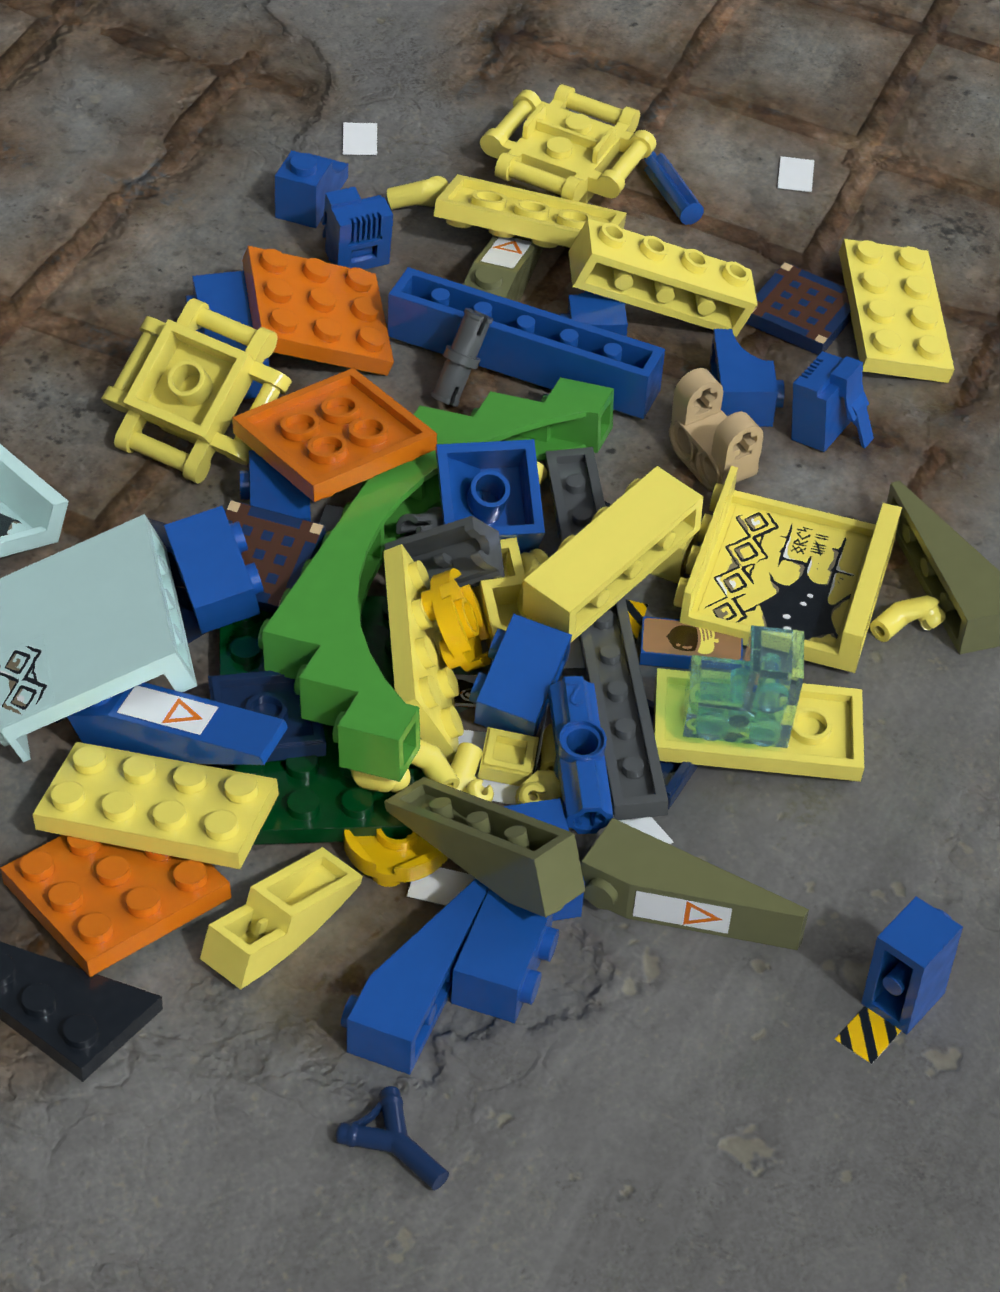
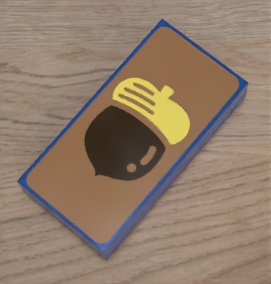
M643 616L639 665L741 673L743 656L742 638L679 623L680 619Z

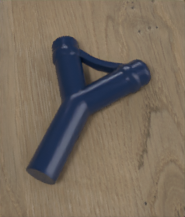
M388 1086L383 1088L379 1093L380 1101L369 1114L353 1123L342 1122L337 1126L335 1133L337 1143L349 1147L356 1146L391 1152L434 1191L439 1189L449 1177V1172L408 1136L403 1110L404 1103L400 1090L397 1087ZM382 1111L385 1129L366 1126Z

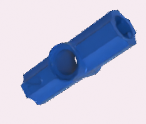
M564 676L561 681L551 684L548 690L556 751L554 772L560 781L563 811L568 828L574 829L577 834H595L600 829L606 827L613 818L605 761L607 737L604 730L600 727L594 683L587 682L583 676Z

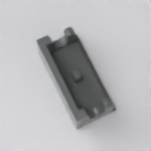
M474 516L385 543V550L402 544L413 561L420 560L423 563L430 581L433 575L452 568L458 569L462 574L454 579L459 587L469 584L471 588L479 586L481 580L505 577L499 531Z

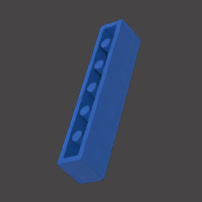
M407 267L388 294V335L391 338L443 354L446 346H451L464 316L465 308H470L473 312L476 310L493 318V322L488 328L477 355L481 359L478 366L549 389L554 388L560 377L614 388L613 410L641 419L645 418L660 392L665 356L664 348Z

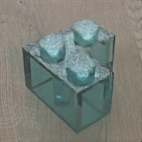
M751 625L744 661L691 655L685 687L683 737L754 744L762 747L787 748L804 680V631Z

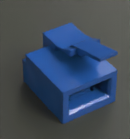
M356 187L325 193L324 214L321 218V223L325 226L322 236L323 238L326 237L325 252L331 264L348 268L357 267L364 270L389 264L393 213L385 197L378 195L361 199Z
M822 351L816 357V360L807 367V370L805 369L804 373L794 381L791 440L825 452L852 422L857 427L862 448H866L874 436L867 411L869 401L864 392L862 382V361L848 356L843 359Z

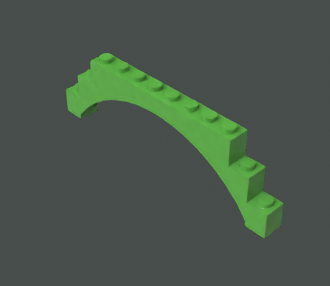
M560 377L551 393L543 395L541 402L490 391L480 408L473 409L471 416L421 405L413 415L437 433V444L534 439L537 461L545 460V451L593 447L594 452L598 453L613 428L614 388ZM435 450L362 482L360 492L353 502H348L345 505L341 519L333 530L326 532L320 549L313 559H308L305 562L301 576L292 589H286L280 606L271 619H266L263 622L258 636V646L263 650L265 671H274L283 674L284 677L295 679V693L300 696L301 718L334 726L333 741L338 743L339 767L398 782L401 781L420 749L419 707L406 704L384 678L369 651L361 628V614L369 587L384 561L383 551L385 550V543L398 540L406 534L396 533V524L399 518L410 513H426L430 508L441 506Z

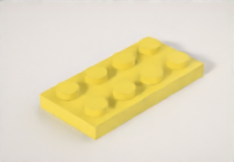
M459 174L438 196L434 209V217L446 219V223L458 228H469L472 225L489 229L490 234L502 238H511L515 235L532 239L533 244L545 248H554L558 245L571 248L587 218L603 223H614L624 229L627 214L626 212Z
M844 239L839 250V256L850 304L859 361L863 362V372L949 383L955 369L929 252L910 246L899 247L878 244L869 240Z
M400 544L383 551L394 688L406 704L419 707L420 738L423 741L438 746L450 763L459 746L458 737L464 733L463 724L455 708L454 697L459 696L460 693L459 685L454 672L447 667L442 657L439 643L440 640H443L437 620L431 621L422 605L421 593L430 589V579L427 570L420 560L413 561L404 546Z
M657 668L654 688L653 731L660 761L674 763L692 762L691 764L861 782L864 771L862 689Z
M76 742L33 812L35 829L241 869L279 795L278 783L276 778Z

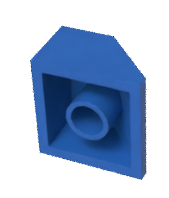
M534 439L436 444L435 452L443 525L474 516L498 530L500 540L517 537L520 553H529L533 549H538L545 534Z

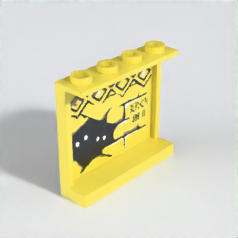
M731 466L725 483L715 484L709 511L714 512L713 515L705 513L698 535V542H701L702 545H693L686 567V574H690L689 579L681 577L677 586L674 606L682 608L679 623L742 638L743 645L855 673L894 546L902 507L883 503L875 525L735 490L738 467Z

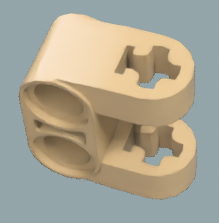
M697 368L685 374L676 385L669 436L677 456L703 486L713 492L716 483H725L731 466L738 467L736 483L757 474L763 443V430L746 412L740 411L726 416L721 410L723 399L722 385L707 369Z

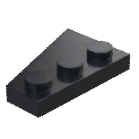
M0 941V1020L82 1082L163 1010L162 996L98 974L89 977L83 969Z

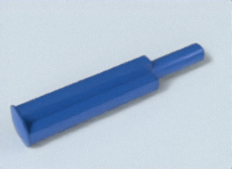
M653 151L650 156L644 158L648 165L644 171L680 221L685 225L696 223L704 213L703 206L663 153L657 156Z

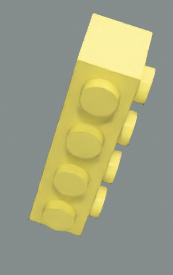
M587 218L568 251L572 287L708 329H732L734 337L738 336L757 306L751 269L745 268L737 262H726L707 256L696 249H685L663 242L655 236H644L622 229L614 223H603Z
M658 466L642 479H635L626 488L624 494L612 505L599 509L591 522L578 534H572L565 538L558 550L544 563H537L529 569L522 582V613L538 623L572 634L571 642H573L700 530L703 496Z

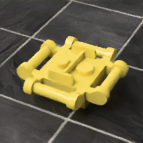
M564 84L559 85L550 103L541 101L539 96L531 90H522L514 99L513 108L496 128L489 129L480 139L482 150L487 155L498 159L495 166L496 177L506 181H510L513 178L561 195V198L586 204L594 194L611 199L616 198L624 189L625 179L641 159L650 156L657 144L655 137L646 130L635 132L640 119L639 110L628 106L620 109L575 93V88ZM569 109L574 110V111H577V112H580V113H582V114H577V113L571 112V111H569ZM588 116H591V117L600 119V120H602V121H605V122L614 124L615 126H612V125H609V124H606V123H603V122L594 120V119H592V118H589ZM527 119L523 124L521 138L517 142L508 140L522 122Z
M195 298L187 302L177 322L168 319L165 323L146 316L139 328L142 335L113 387H107L101 398L110 407L124 413L127 412L115 435V447L127 453L137 451L183 472L184 478L197 484L206 478L210 469L211 458L215 451L239 464L248 465L249 450L252 449L237 436L232 439L224 434L253 380L263 385L250 410L277 399L280 394H286L292 383V380L285 374L262 364L265 359L271 356L276 347L277 333L264 327H260L257 330L211 311L207 303ZM203 327L246 345L247 348L245 351H242L196 330ZM146 422L153 423L162 430L195 444L190 454L143 434L142 429Z

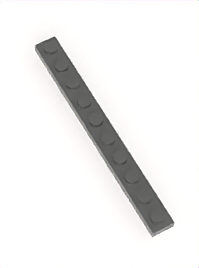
M593 447L545 451V465L560 543L569 535L578 534L591 522L597 511L605 506ZM624 596L579 635L587 682L594 683L600 727L604 730L607 737L605 761L613 817L616 820L668 815L666 787Z

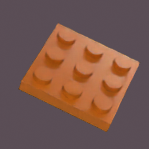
M247 247L242 262L252 325L257 330L260 327H264L277 333V344L273 353L388 376L394 364L376 273L368 272L362 268H348L326 263L317 258L307 259L289 255L276 249Z
M355 368L348 369L232 417L233 434L313 502L331 497L337 492L371 479L406 462L413 461L420 456L434 451L437 444V433Z
M65 835L49 841L0 868L3 883L89 977L232 898L230 882L210 863Z

